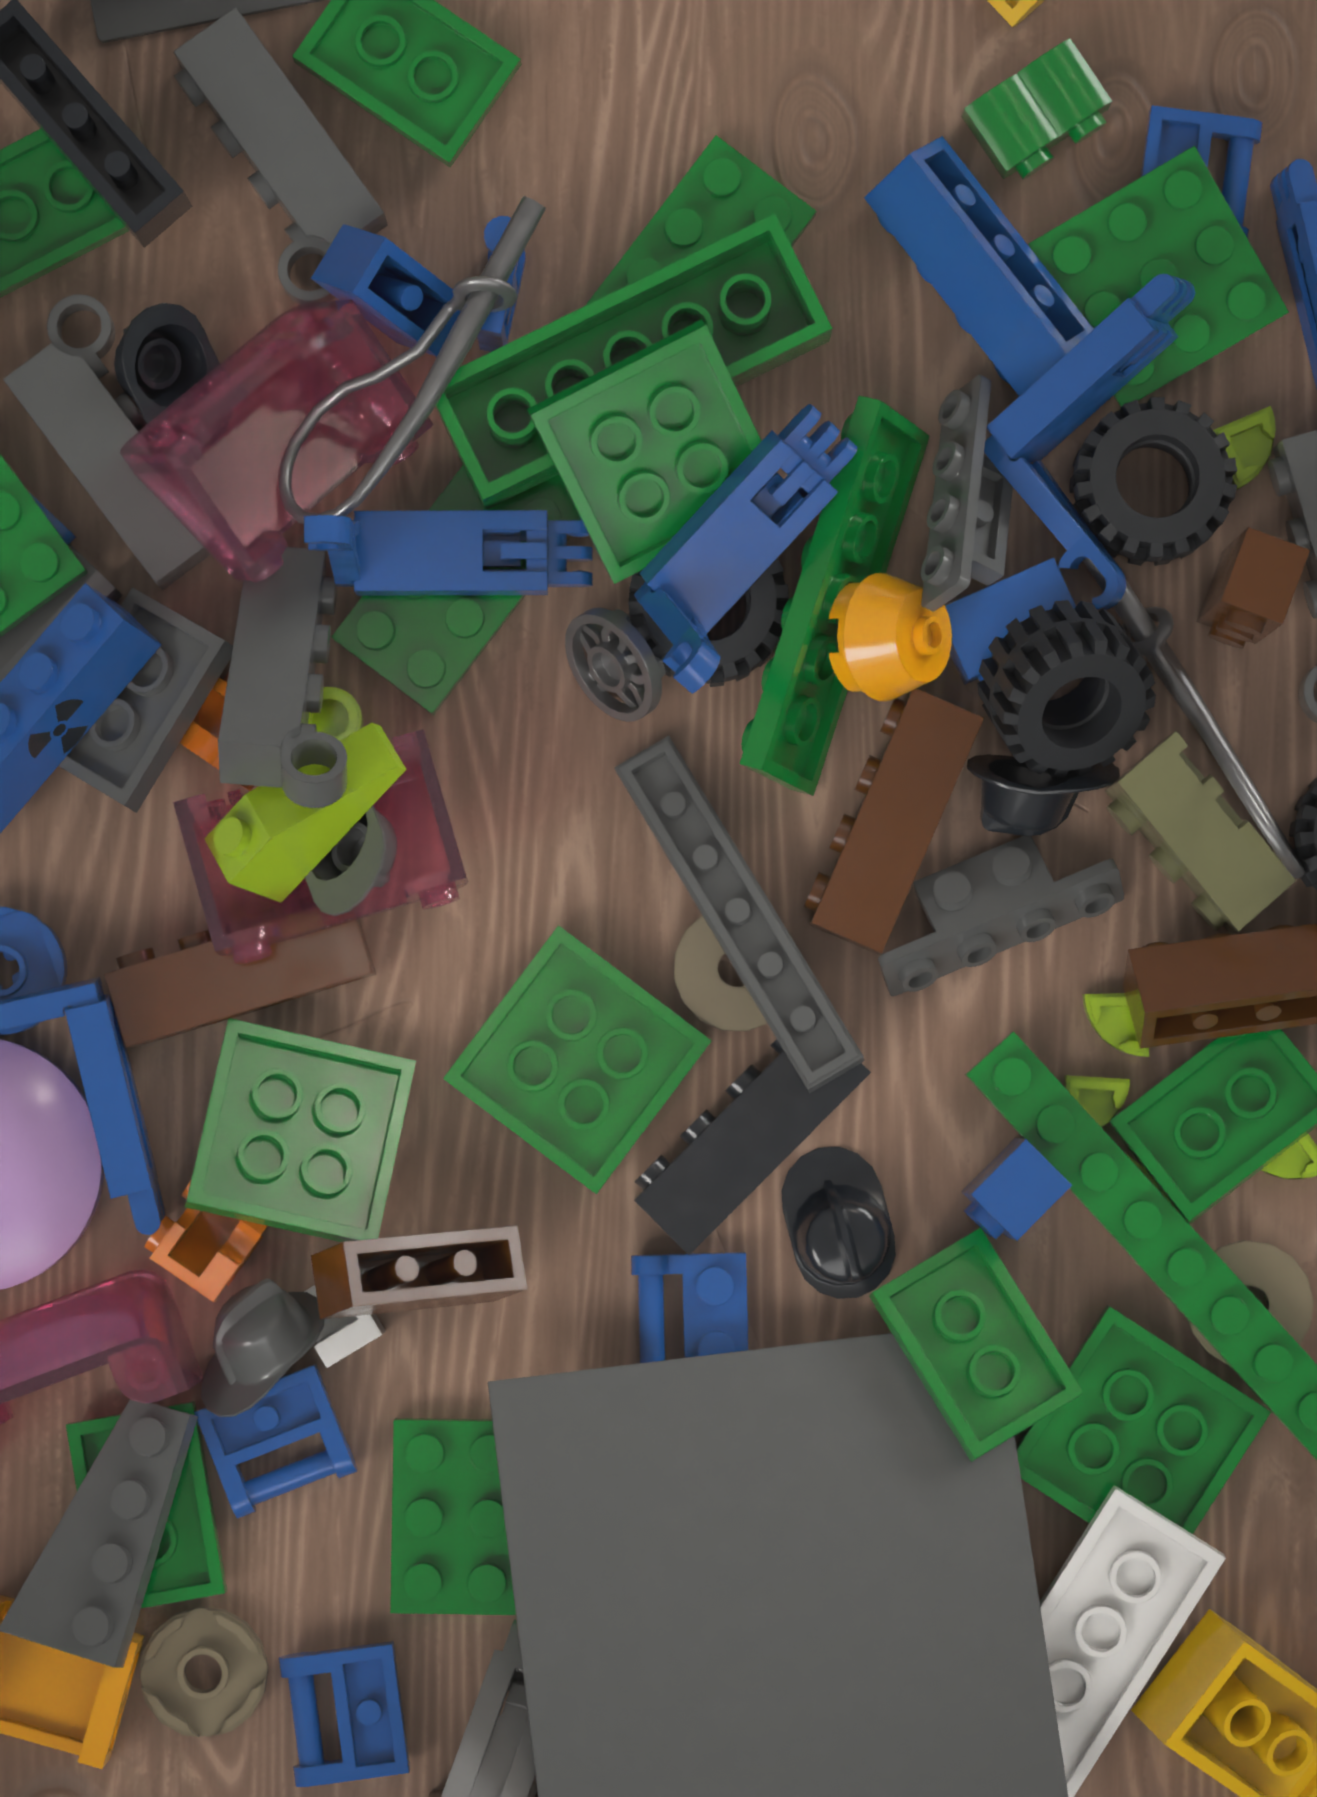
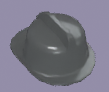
M374 806L362 816L305 877L313 901L320 911L325 914L337 916L351 911L365 899L371 889L374 887L381 888L390 880V870L397 855V837L392 824Z
M267 1278L261 1280L258 1284L243 1288L229 1298L221 1307L216 1317L213 1337L215 1354L209 1361L202 1379L201 1398L208 1411L218 1417H233L251 1409L272 1389L287 1370L303 1357L316 1343L324 1328L325 1319L320 1320L317 1297L308 1292L287 1293L273 1280Z

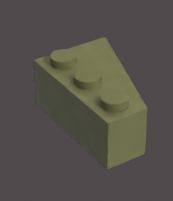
M1175 731L1159 742L1126 771L1120 779L1105 790L1107 795L1113 800L1106 808L1128 834L1133 835L1139 830L1152 844L1155 850L1149 854V857L1168 880L1175 883L1182 878L1197 895V898L1191 902V905L1214 931H1218L1224 926L1230 934L1239 932L1296 882V879L1289 873L1252 824L1246 819L1243 821L1223 799L1221 794L1224 792V789L1210 774L1205 778L1182 751L1188 747V744Z

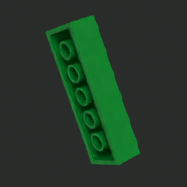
M775 213L458 368L436 404L435 409L485 510L558 475L528 414V408L699 320H702L707 325L736 387L830 341L833 328Z

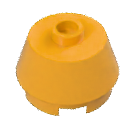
M886 573L872 574L862 582L846 585L835 598L829 613V619H839L837 630L839 652L829 653V659L838 680L848 691L864 692L868 697L882 702L898 698L935 680L947 665L952 645L951 623L945 605L934 612L922 607L923 587Z

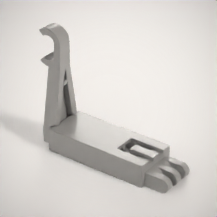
M516 1619L513 1621L503 1651L494 1650L441 1797H535L537 1785ZM506 1696H507V1699H506V1703H505L503 1712H502V1714L500 1715V1712H501V1710H502V1707H503L505 1698H506Z

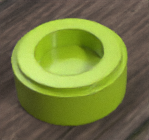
M324 687L321 713L309 712L308 724H316L317 732L329 734L340 741L362 728L363 714L358 702L347 691L337 687Z

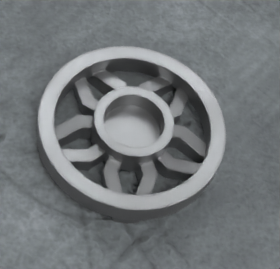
M592 608L570 622L565 635L566 655L572 673L587 697L603 712L621 721H637L652 712L661 699V678L666 674L663 661L654 656L646 640L631 624L629 615L620 609L611 611L604 608ZM583 646H584L586 652L588 653V658H587V660H586V658H585ZM607 691L614 692V693L617 692V695H618L626 704H624V703L618 701L617 699H615V698H614L613 696H611Z

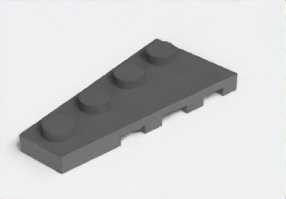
M130 1398L0 1625L1 1632L114 1668L124 1667L198 1416L139 1398Z

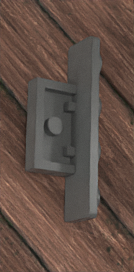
M980 374L959 390L956 389L950 392L939 410L938 420L941 424L939 449L932 468L935 475L933 503L927 515V526L930 528L927 556L921 568V578L924 581L921 606L932 612L966 590L971 578L990 586L1004 576L1013 486L991 460L984 456L991 380Z
M1032 836L1019 837L914 881L913 886L916 896L934 932L881 954L878 957V962L891 996H897L907 991L923 990L933 984L936 979L964 967L980 966L991 960L999 952L1023 942L1042 940L1050 935L1054 929L1080 918H1091L1105 913L1114 904L1124 899L1119 869L1114 859H1107L1054 882Z

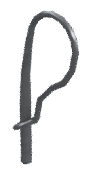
M522 197L481 275L465 278L455 285L453 289L454 297L442 307L415 346L373 372L344 381L311 409L289 440L280 464L278 489L284 509L296 521L304 524V516L348 515L365 500L386 475L433 411L471 349L490 312L506 310L516 302V290L507 283V280L546 210L543 205L529 197ZM457 310H461L415 400L379 457L352 495L334 509L319 514L305 512L295 502L291 489L293 465L301 445L321 417L351 392L380 383L423 356Z
M1089 558L1083 560L1104 592L1106 588L1104 576ZM1126 581L1125 593L1120 602L1113 607L1123 621L1122 628L1130 639L1131 637L1134 638L1136 642H1133V644L1142 656H1146L1163 684L1204 740L1240 800L1283 865L1294 878L1302 877L1305 870L1185 669L1166 642L1174 625L1172 614L1160 607L1144 608ZM1153 621L1159 622L1158 628Z

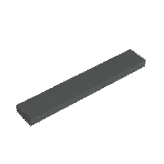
M670 736L665 737L614 767L617 775L809 1094L864 1062L863 1054Z

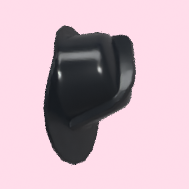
M162 302L146 307L132 319L129 326L123 329L124 335L116 348L114 358L116 379L124 392L135 400L146 424L159 441L176 451L190 453L210 448L225 435L232 419L233 395L227 376L196 315L181 305Z
M976 755L967 761V769L974 776L982 779L980 812L982 826L988 831L1021 836L1041 835L1057 828L1068 818L1079 792L1098 790L1110 786L1120 779V770L1113 763L1103 767L1100 762L1091 767V773L1077 776L1074 770H1069L1065 778L1052 777L1048 770H1045L1041 775L1030 771L1025 762L1020 764L1013 756Z
M841 1147L817 1148L801 1156L788 1171L781 1192L783 1214L795 1260L804 1279L819 1293L837 1299L858 1298L875 1290L889 1275L896 1253L895 1235L884 1193L873 1167L858 1153Z

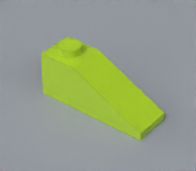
M371 722L340 740L347 753V788L342 797L333 804L320 808L304 807L291 801L284 793L283 788L259 786L253 789L236 803L204 838L229 884L280 903L286 899L307 874L316 867L407 770L380 725ZM319 764L306 765L298 769L299 772L307 775H321L331 770Z

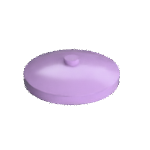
M0 1039V1290L27 1282L43 1274L57 1264L76 1245L89 1226L96 1211L102 1191L104 1169L87 1100L78 1085L63 1069L41 1053L24 1045Z

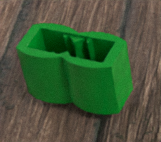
M1069 38L964 108L961 117L1003 179L1016 171L1022 179H1026L1054 159L1049 149L1070 136L1073 142L1078 144L1100 130L1107 123L1102 114L1109 109L1112 100L1071 38Z

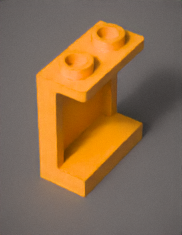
M0 1595V1625L13 1604L14 1598ZM0 1631V1733L79 1755L78 1763L103 1769L111 1758L145 1635L133 1633L124 1667L114 1668Z

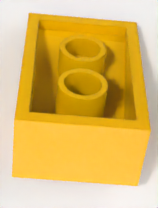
M1209 1609L1131 1711L1164 1745L1240 1797H1317V1689L1252 1638Z

